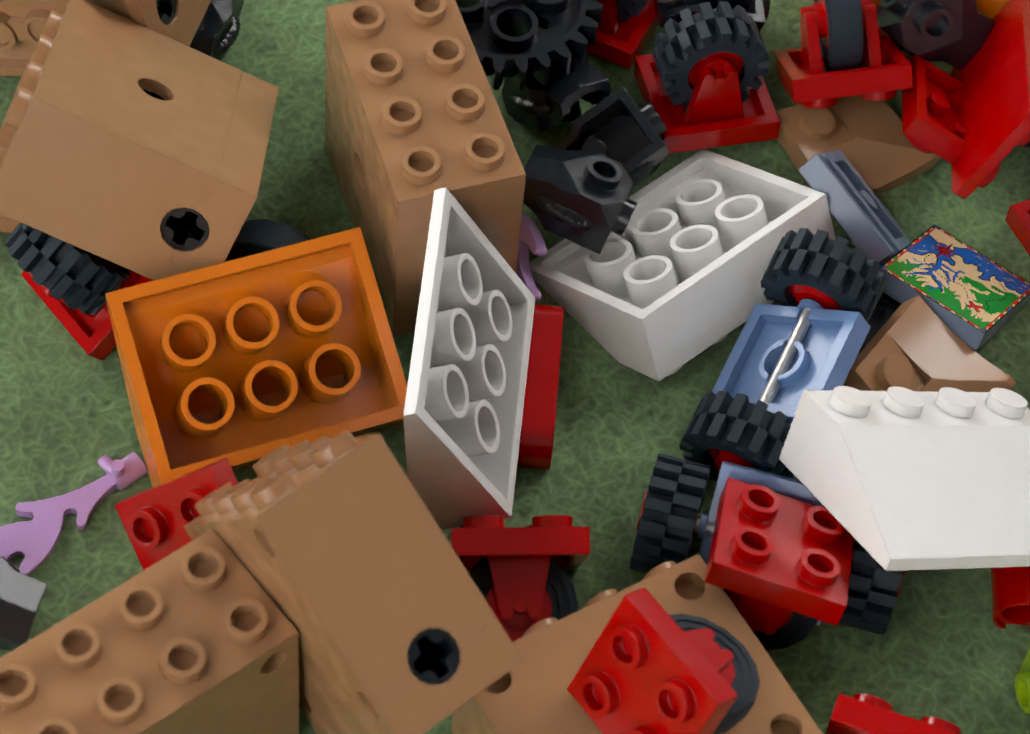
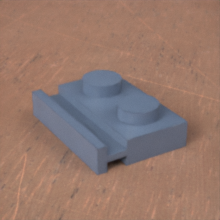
M841 150L825 152L821 156L816 154L798 169L812 189L826 194L830 212L849 235L856 248L859 246L868 252L866 255L867 260L875 259L880 265L885 264L912 242Z

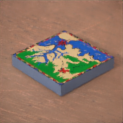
M935 224L883 264L878 271L885 273L886 276L884 283L886 286L883 293L901 304L919 295L947 327L973 350H978L1024 309L1030 301V283Z

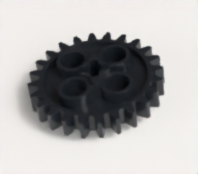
M455 0L484 72L487 76H491L493 90H499L504 78H512L516 87L519 90H524L526 76L533 75L542 85H547L550 68L564 76L568 75L571 59L583 62L586 59L587 46L595 45L603 11V4L599 3L600 0Z

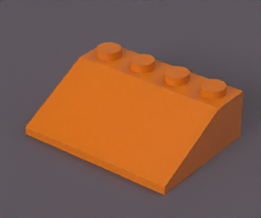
M360 227L105 294L135 429L152 488L226 457L234 472L253 466L260 459L286 444L290 448L304 440H308L310 444L325 435L332 439L347 430L350 431L354 438L404 423L403 414L407 382Z

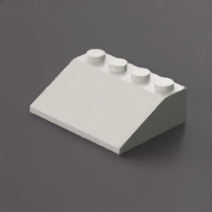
M702 149L628 197V199L637 202V205L622 236L610 232L600 255L564 239L547 250L544 257L538 256L529 263L533 279L559 305L564 307L620 364L659 382L679 371L685 363L711 345L725 339L728 333L746 322L755 303L773 304L775 300H767L764 296L765 288L761 287V280L786 232L793 230L797 233L799 228H808L813 236H815L817 230L828 232L829 239L836 241V236L825 193L715 152Z
M446 187L434 190L403 414L407 477L441 530L464 526L463 518L470 516H501L504 519L512 517L535 307V296Z
M837 386L834 390L803 391L779 460L886 571L1030 566V409L1027 407L1028 403L1024 397L1005 388H993L990 392H965L957 388L943 387L939 392L912 391L898 386L889 387L887 391H860L849 386Z

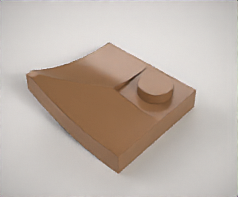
M860 95L837 98V104L826 108H806L800 103L776 111L780 119L778 141L797 170L816 154L821 156L825 152L841 150L876 196L904 185L936 166L941 158L933 152L926 154L919 151L908 141L906 136L902 134V119L890 108L885 100L867 101L861 99ZM805 180V182L807 183L808 187L812 189V187L809 185V183Z
M918 295L904 301L857 355L844 384L860 391H887L889 387L898 386L912 391L939 392L943 387H952L965 392H990L993 388L1010 390L1016 382L1011 375L993 365L961 340Z

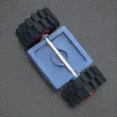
M799 228L797 233L793 230L788 231L782 237L761 280V287L765 288L763 294L766 299L775 300L776 302L774 305L755 303L712 392L707 393L704 398L702 397L679 444L680 450L684 451L683 457L686 460L711 466V480L718 481L723 461L790 478L795 477L779 460L803 391L834 390L837 386H843L871 328L868 322L886 286L884 284L886 281L885 273L878 272L881 266L875 259L865 260L868 252L858 246L852 250L847 247L849 240L838 236L836 241L829 239L828 232L817 230L815 236H813L808 228Z
M659 453L648 491L645 492L636 527L638 532L634 542L629 569L647 574L654 567L664 562L674 561L678 564L688 559L695 531H697L696 538L702 540L699 554L706 565H708L719 498L728 477L751 485L765 486L775 493L814 506L823 505L798 479L723 461L710 512H703L700 519L699 515L711 466ZM855 538L847 607L838 624L884 635L891 619L892 609L894 608L905 570L886 571Z

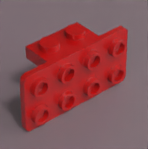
M1009 0L992 19L995 24L982 48L961 70L953 67L951 75L918 55H915L909 61L912 65L913 88L902 89V134L919 151L926 154L933 152L951 163L952 193L962 199L969 197L977 187H986L994 179L1000 169L1002 160L1016 145L1024 146L1030 141V0Z

